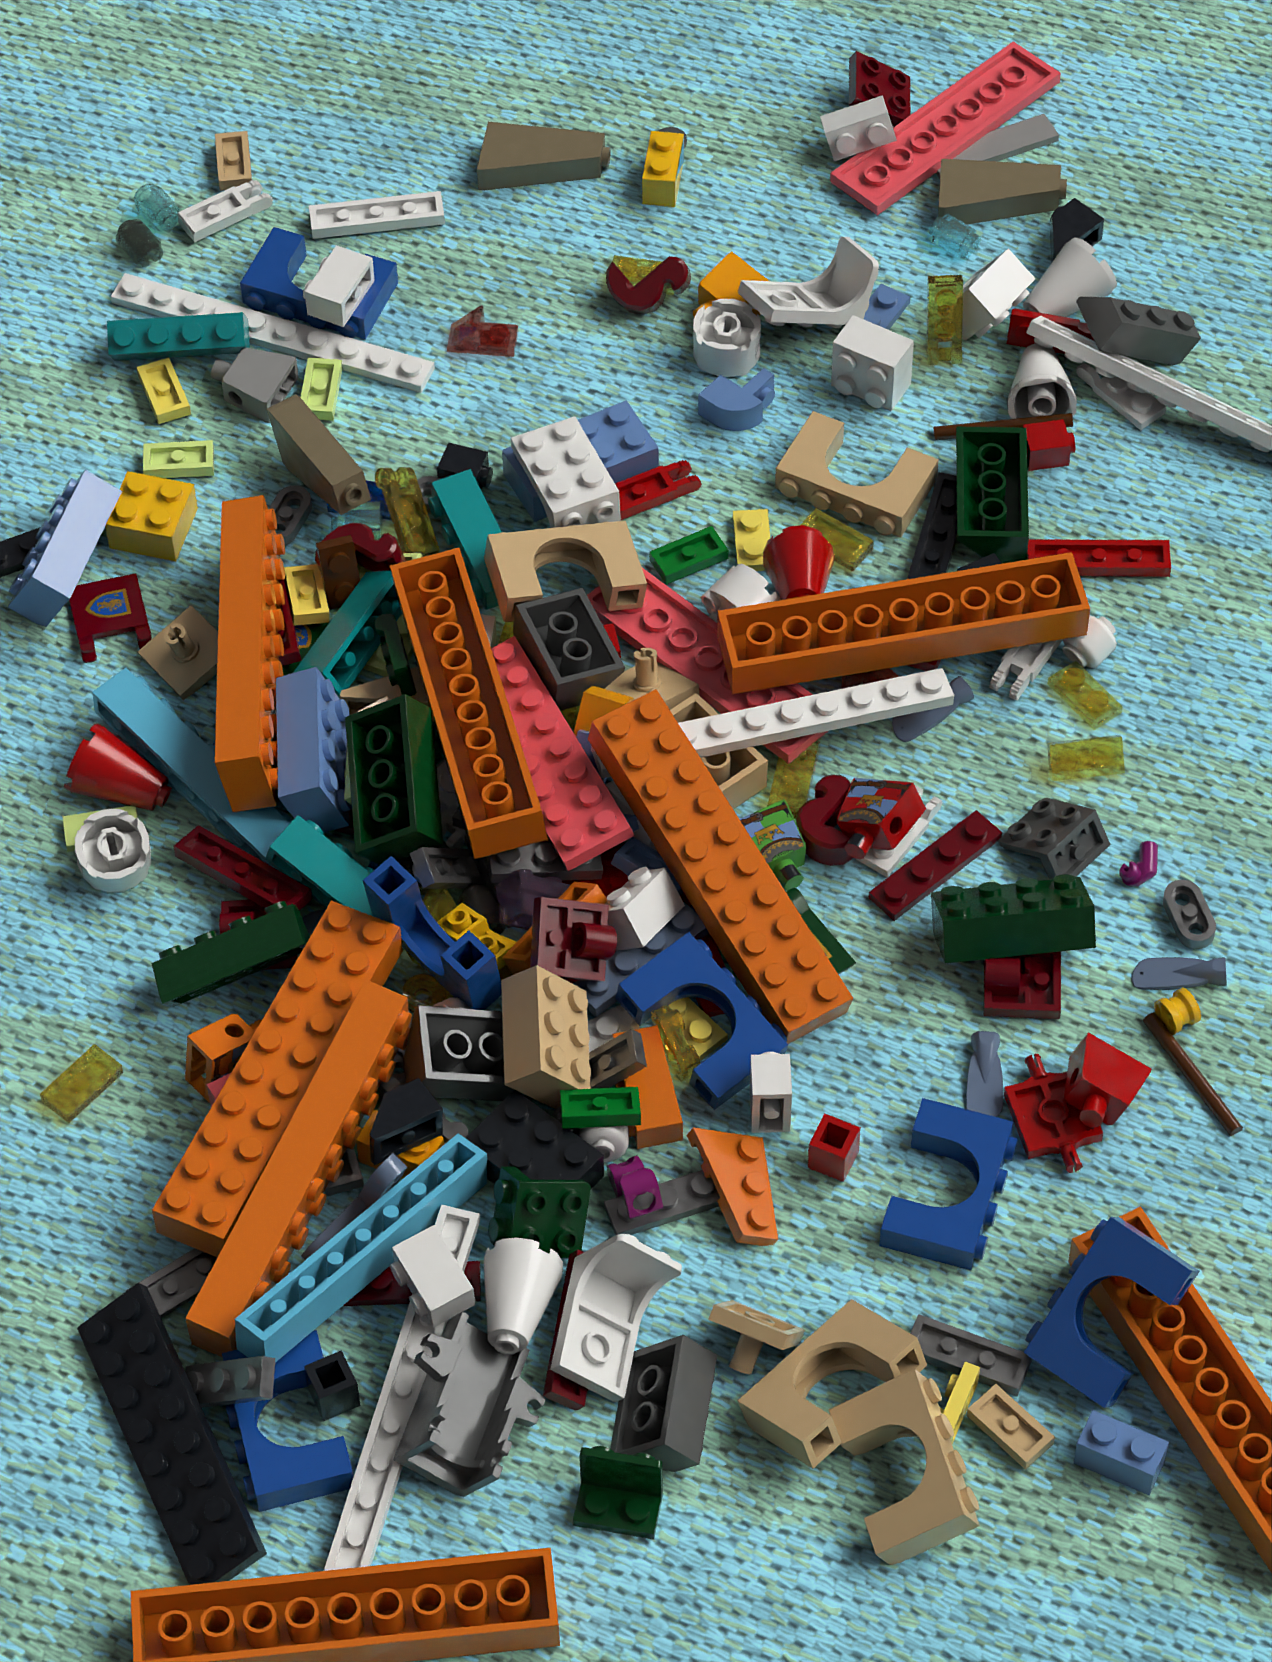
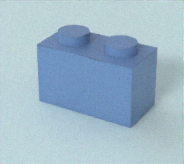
M1092 1410L1078 1439L1074 1464L1150 1496L1165 1463L1169 1442Z

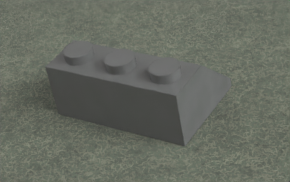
M1079 297L1076 300L1099 351L1176 365L1184 360L1201 339L1194 325L1193 318L1184 311H1174L1159 306H1150L1135 303L1131 300L1111 297Z
M583 588L516 605L513 635L518 640L560 711L580 706L585 690L592 685L605 689L624 672L625 666Z
M419 1005L415 1008L403 1058L406 1083L419 1078L432 1096L439 1098L504 1101L515 1090L506 1086L504 1081L502 1011Z
M685 1335L634 1351L625 1398L618 1402L610 1449L615 1453L627 1455L635 1453L649 1454L663 1462L664 1471L677 1472L699 1465L703 1451L702 1446L709 1414L708 1409L715 1377L717 1355Z

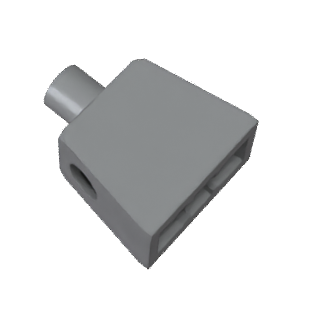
M252 348L242 349L233 363L217 359L211 370V378L222 382L224 401L267 423H270V419L266 409L285 400L299 378L296 357Z

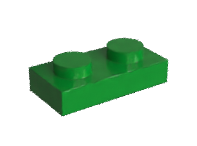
M713 526L649 551V560L666 585L729 559V550Z
M638 1087L560 1090L562 1128L641 1125Z

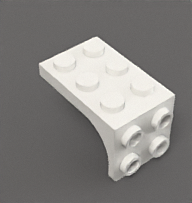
M841 237L832 262L815 279L802 283L741 280L738 294L749 303L748 305L760 312L765 317L766 322L772 325L783 326L785 323H796L804 327H812L813 324H825L829 327L840 328L842 325H846L852 315L864 319L865 312L869 307V299L874 282L878 277L879 263L850 237Z
M575 416L510 438L511 448L540 497L551 528L621 521L619 490Z
M617 1234L575 1257L550 1370L612 1402L624 1399L639 1326L645 1309L656 1292L664 1284L681 1275L682 1265L672 1260L668 1254L656 1251L642 1244L636 1237L629 1234Z

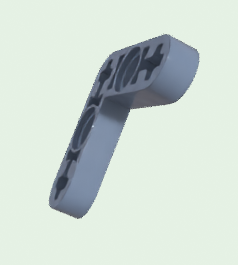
M392 1153L369 1177L358 1197L308 1246L301 1256L305 1260L393 1188L408 1167Z

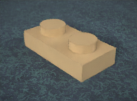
M239 131L215 134L220 191L252 181L248 132Z
M997 1384L992 1386L967 1409V1417L1025 1470L1054 1444L1055 1436Z

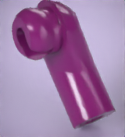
M1142 842L1139 846V862L1131 861L1129 867L1125 863L1121 866L1119 874L1125 885L1138 887L1156 875L1158 845L1155 842Z

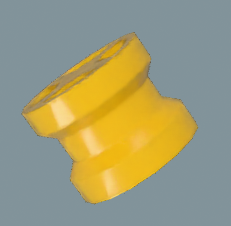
M1182 987L1173 993V997L1169 999L1163 997L1154 1003L1155 1013L1172 1035L1180 1032L1183 1025H1193L1201 1020L1199 1005L1186 988Z

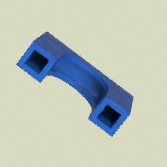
M273 227L240 282L242 302L256 311L268 310L277 313L286 320L295 318L308 322L314 328L323 329L325 327L338 331L345 337H359L366 340L398 284L397 263L365 254L373 258L375 281L345 326L341 327L307 315L306 299L303 298L304 290L298 288L292 282L307 256L304 235Z
M392 856L363 880L372 916L400 926L402 947L453 997L460 998L470 1009L485 1010L502 995L501 979L495 955L469 930L455 942L427 910L421 898L417 880Z
M688 932L620 982L615 999L639 1026L672 1002L686 997L706 999L716 1004L725 1013L730 1022L732 1037L721 1049L693 1069L689 1082L694 1090L715 1110L750 1084L751 1055H760L764 1052L785 1054L788 1043L781 1028L774 1023L770 1024L762 1015V1009L758 1002L750 995L745 996L737 987L734 975L727 968H721L714 961L712 952L707 944L701 939L696 940Z
M922 1098L912 1129L911 1148L948 1157L960 1162L972 1173L977 1187L965 1201L949 1207H933L891 1196L880 1230L879 1246L971 1271L975 1258L982 1260L985 1254L988 1237L982 1234L985 1225L992 1227L995 1221L998 1204L992 1201L995 1192L1002 1194L1008 1176V1171L1002 1169L1005 1159L1012 1161L1015 1155L1018 1138L1012 1137L1013 1121Z
M1110 1217L1108 1221L1103 1219L1096 1226L1090 1238L1094 1241L1086 1255L1081 1253L1075 1259L1069 1269V1274L1072 1275V1278L1065 1289L1059 1287L1054 1292L1047 1304V1307L1051 1309L1043 1323L1037 1321L1033 1325L1025 1339L1029 1343L1024 1351L1026 1355L1103 1408L1113 1406L1134 1372L1101 1351L1088 1337L1083 1323V1308L1091 1290L1107 1278L1122 1276L1133 1280L1167 1304L1178 1305L1200 1272L1120 1217Z
M317 1330L312 1331L275 1363L273 1398L288 1391L307 1387L304 1366L324 1358ZM239 1350L222 1353L223 1361L248 1358ZM272 1399L225 1405L231 1429L239 1427L241 1439L234 1441L239 1465L248 1463L250 1475L243 1477L248 1501L256 1499L259 1512L350 1489L354 1476L344 1436L300 1447L281 1446L264 1437L257 1427L260 1413Z

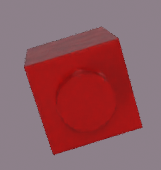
M1064 419L1023 425L1027 432L1028 471L1069 466L1070 454L1075 453L1076 446L1074 435L1072 432H1067Z
M824 1113L809 1143L808 1168L844 1182L859 1153L861 1127Z

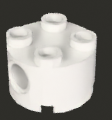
M718 299L712 301V306L706 309L705 305L701 307L693 319V357L697 362L698 368L716 376L721 374L724 377L748 374L760 358L761 319L758 313L756 316L752 312L750 305L736 299Z
M744 564L734 565L701 596V601L709 613L708 617L716 623L718 610L779 601L781 599L776 591L770 595L765 589L769 582L753 568Z
M103 809L91 814L84 821V825L81 826L80 830L77 831L75 836L77 865L83 878L95 890H102L107 893L124 892L137 886L147 877L151 865L149 835L143 822L137 817L135 818L129 815L127 811L121 809Z

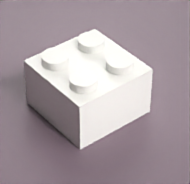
M1008 248L975 272L937 313L963 340L966 341L974 334L980 338L992 326L996 327L1010 314L1008 310L1012 306H1017L1030 294L1026 288L1035 280V277Z
M852 315L833 341L831 386H834L844 395L853 394L866 400L874 408L883 407L892 411L911 385L914 340Z

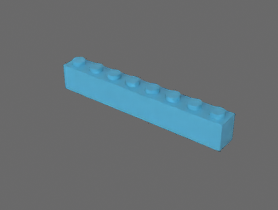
M124 668L92 692L94 710L101 719L132 746L141 757L168 777V783L233 845L272 866L265 858L269 846L293 821L286 813L280 814L273 806L232 812L214 763L215 746L211 743L207 745L199 737L196 728L189 721L183 722L175 714L173 707L166 699H159L153 694L149 684L143 677H136L127 668Z
M459 1133L456 1134L236 1317L237 1350L248 1358L257 1356L275 1358L276 1363L386 1270L390 1264L394 1263L393 1246L435 1225L441 1204L459 1208L487 1184V1153Z

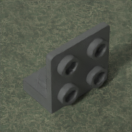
M1043 798L1036 802L1032 809L1018 822L1012 824L1008 831L998 840L999 845L1004 849L1040 858L1049 880L1062 874L1077 877L1111 845L1095 809L1050 798Z

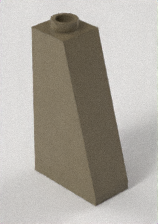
M488 122L477 166L478 190L601 178L602 168L609 167L611 148L605 147V133Z
M941 159L937 228H949L1055 211L1059 206V199H1066L1067 179H1061V165Z
M297 394L266 409L282 462L293 475L340 515L371 500L363 470Z

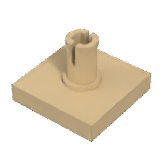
M190 605L138 651V654L184 700L198 691L217 674L218 631Z
M647 647L641 648L640 652L635 651V666L624 671L605 688L606 690L633 697L634 700L657 689L669 709L677 706L695 693L699 695V684L658 663L657 651Z
M734 1300L714 1304L708 1319L741 1333L729 1367L751 1375L763 1342L785 1350L798 1346L805 1332V1329Z

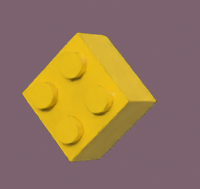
M127 471L119 489L122 493L105 525L109 548L176 562L198 510L194 484Z

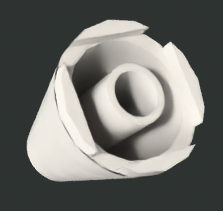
M1074 237L1063 246L1024 301L1023 308L1027 311L1068 317L1080 310L1076 303L1079 297H1106L1110 295L1114 288L1117 287L1115 275L1105 259L1100 263L1092 255L1096 250L1090 244Z
M1037 343L1028 346L1022 354L1008 395L1007 407L1010 418L1016 419L1072 413L1074 416L1077 404L1076 394L1053 348H1045Z
M501 1239L495 1242L493 1249L489 1250L488 1247L484 1256L488 1341L498 1352L503 1354H515L527 1347L563 1274V1261L557 1252L550 1248V1253L548 1254L538 1249L539 1242L531 1239Z

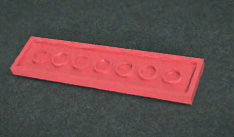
M1013 41L893 127L897 141L854 155L830 173V182L878 216L937 173L938 169L941 168V159L955 158L987 133L1000 127L1059 84L1061 73Z
M644 568L642 570L647 581V588L642 608L608 611L600 586L587 594L602 624L614 623L616 634L639 652L641 648L646 647L655 649L657 651L658 663L699 684V696L721 714L813 695L798 683L732 694L717 638V623ZM828 731L768 743L763 746L789 764Z
M513 636L492 647L491 650L540 803L547 836L566 869L570 871L635 835L516 637Z

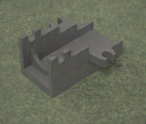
M462 1311L448 1320L442 1337L430 1333L422 1339L420 1345L429 1347L432 1351V1357L428 1356L425 1351H422L414 1359V1363L426 1372L427 1375L393 1460L453 1494L465 1497L499 1479L503 1469L499 1462L503 1456L508 1455L512 1442L508 1441V1437L513 1424L516 1423L526 1427L537 1424L539 1416L530 1414L527 1404H530L534 1410L543 1407L546 1399L527 1382L519 1378L530 1350L525 1348L515 1354L498 1352L489 1343L488 1334L467 1323L469 1315Z

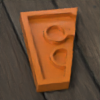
M693 1127L686 1136L691 1146L697 1147L704 1161L701 1168L706 1178H712L720 1195L717 1202L736 1243L758 1246L774 1245L778 1240L763 1137Z

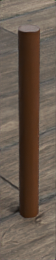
M1072 413L934 426L935 440L956 438V426L1023 428L1024 424L1064 419L1067 428L1073 427Z
M1155 1012L1148 1014L1143 1019L1144 1024L1227 1133L1232 1136L1242 1131V1125Z

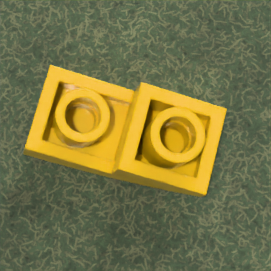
M464 903L459 904L437 922L455 942L469 930L495 955L498 970L506 965L502 957L514 945L490 930L486 918Z

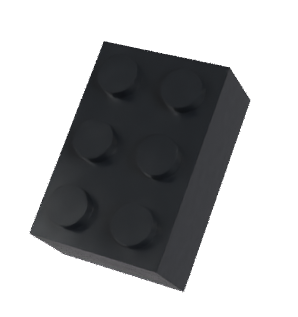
M514 1090L466 1137L467 1140L487 1153V1179L494 1185L499 1180L501 1167H516L531 1180H584L590 1185L591 1189L604 1177V1154L570 1129L562 1128V1123L517 1090Z

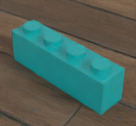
M243 312L107 321L108 355L114 361L240 353L244 348H250L248 318Z
M471 469L431 482L432 497L428 498L430 511L434 518H440L443 524L441 526L442 534L447 545L453 544L454 548L460 547L476 601L481 600L485 610L499 606L485 564L484 555L488 534L502 533Z
M391 571L365 573L293 673L317 667L325 679H330L335 693L340 698L341 690L348 689L381 644L380 637L382 636L377 634L374 624L376 617L391 613L392 615L394 614L397 621L402 614Z
M297 815L269 846L265 860L280 872L309 887L312 890V898L326 909L332 900L372 916L363 880L374 870L367 866H361L353 859L351 852L345 846L339 843L334 844L326 838L322 829L311 820L305 821Z

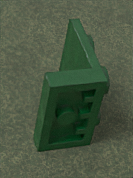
M603 1446L582 1447L579 1455L581 1484L573 1516V1526L654 1540L663 1498V1462L645 1453L627 1455L615 1453L612 1449Z

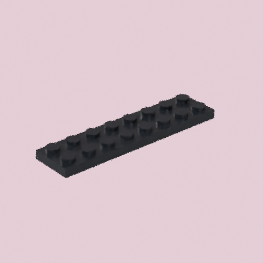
M137 1283L78 1326L77 1330L188 1584L230 1581L265 1556L267 1552L147 1286Z

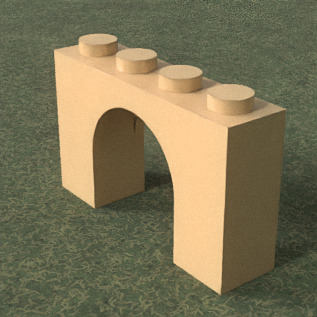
M812 411L776 467L775 488L779 489L783 495L789 498L797 496L807 500L819 510L830 509L842 514L850 522L857 523L860 521L873 526L883 535L893 534L902 537L936 482L939 459L907 447L890 475L884 480L868 486L846 484L836 479L828 470L829 464L843 444L844 423Z
M626 520L488 534L484 560L504 622L514 621L517 604L543 598L536 570L543 565L553 562L574 563L590 571L599 583L608 611L643 607L647 581Z
M851 1299L737 1401L747 1425L754 1432L814 1469L842 1443L832 1416L806 1400L807 1394L817 1382L830 1374L843 1370L865 1371L883 1382H887L912 1369L921 1372L927 1366L917 1337Z
M912 1369L829 1409L842 1442L840 1446L854 1456L867 1453L901 1437L920 1438L924 1445L926 1468L918 1487L905 1499L864 1518L876 1556L889 1565L901 1563L980 1526L975 1511L979 1510L977 1498L972 1489L966 1487L962 1475L966 1473L965 1463L959 1452L953 1449L950 1440L954 1436L952 1425L946 1415L941 1414L938 1402L942 1400L940 1390L932 1378L927 1379L916 1369Z

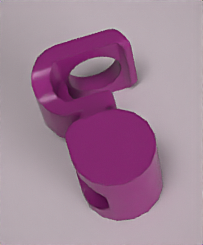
M637 1155L629 1158L626 1162L607 1165L608 1177L616 1197L623 1195L629 1219L663 1209L656 1176L651 1169L644 1168L641 1159ZM646 1192L653 1194V1202L648 1208L637 1210L633 1207L636 1196Z

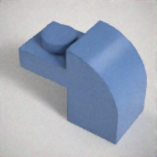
M763 368L742 388L720 374L698 394V415L725 430L743 431L756 427L763 422V408H767L775 397L774 374Z

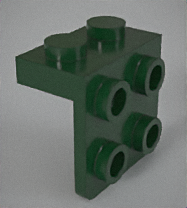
M501 1167L499 1180L496 1181L494 1186V1199L496 1201L494 1217L491 1218L488 1225L490 1242L495 1246V1242L501 1239H531L539 1242L538 1249L549 1254L551 1248L557 1252L560 1258H569V1254L577 1249L582 1251L591 1192L590 1185L584 1180H531L516 1167Z

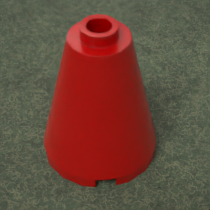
M801 525L789 526L782 529L783 533L775 538L772 536L767 541L763 550V565L780 599L785 600L824 593L834 563L833 546L830 541L828 542L823 537V533L815 528Z
M97 723L94 724L89 731L95 733L91 741L83 738L66 775V777L72 779V782L65 783L64 788L71 793L153 811L156 805L163 807L172 790L171 787L167 786L169 778L104 726Z

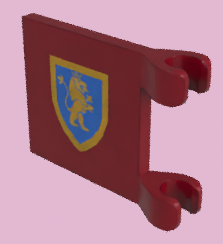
M136 573L76 585L69 601L84 663L97 660L94 639L135 631L139 649L152 639Z

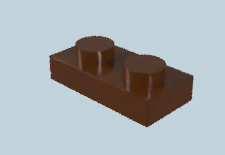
M351 535L316 543L329 610L341 608L360 581Z

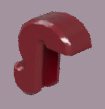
M672 256L666 258L635 286L632 285L613 261L606 270V284L616 302L630 313L641 315L656 311L663 304L668 288H672L676 295L682 294L691 282L690 269L681 258Z
M353 522L339 526L322 540L326 541L351 535L357 564L371 572L391 571L390 565L406 561L394 536L384 533L379 540H376L372 529L365 524ZM316 549L315 562L321 572L318 553Z
M827 775L819 780L815 786V799L809 800L801 806L796 818V824L805 842V854L812 860L829 866L844 865L853 859L845 851V845L850 837L834 828L837 825V817L851 785L850 781L841 775Z

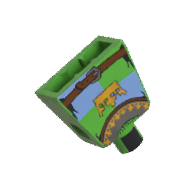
M785 799L740 818L743 826L783 888L788 891L798 887L804 879L798 867L805 864L806 846Z

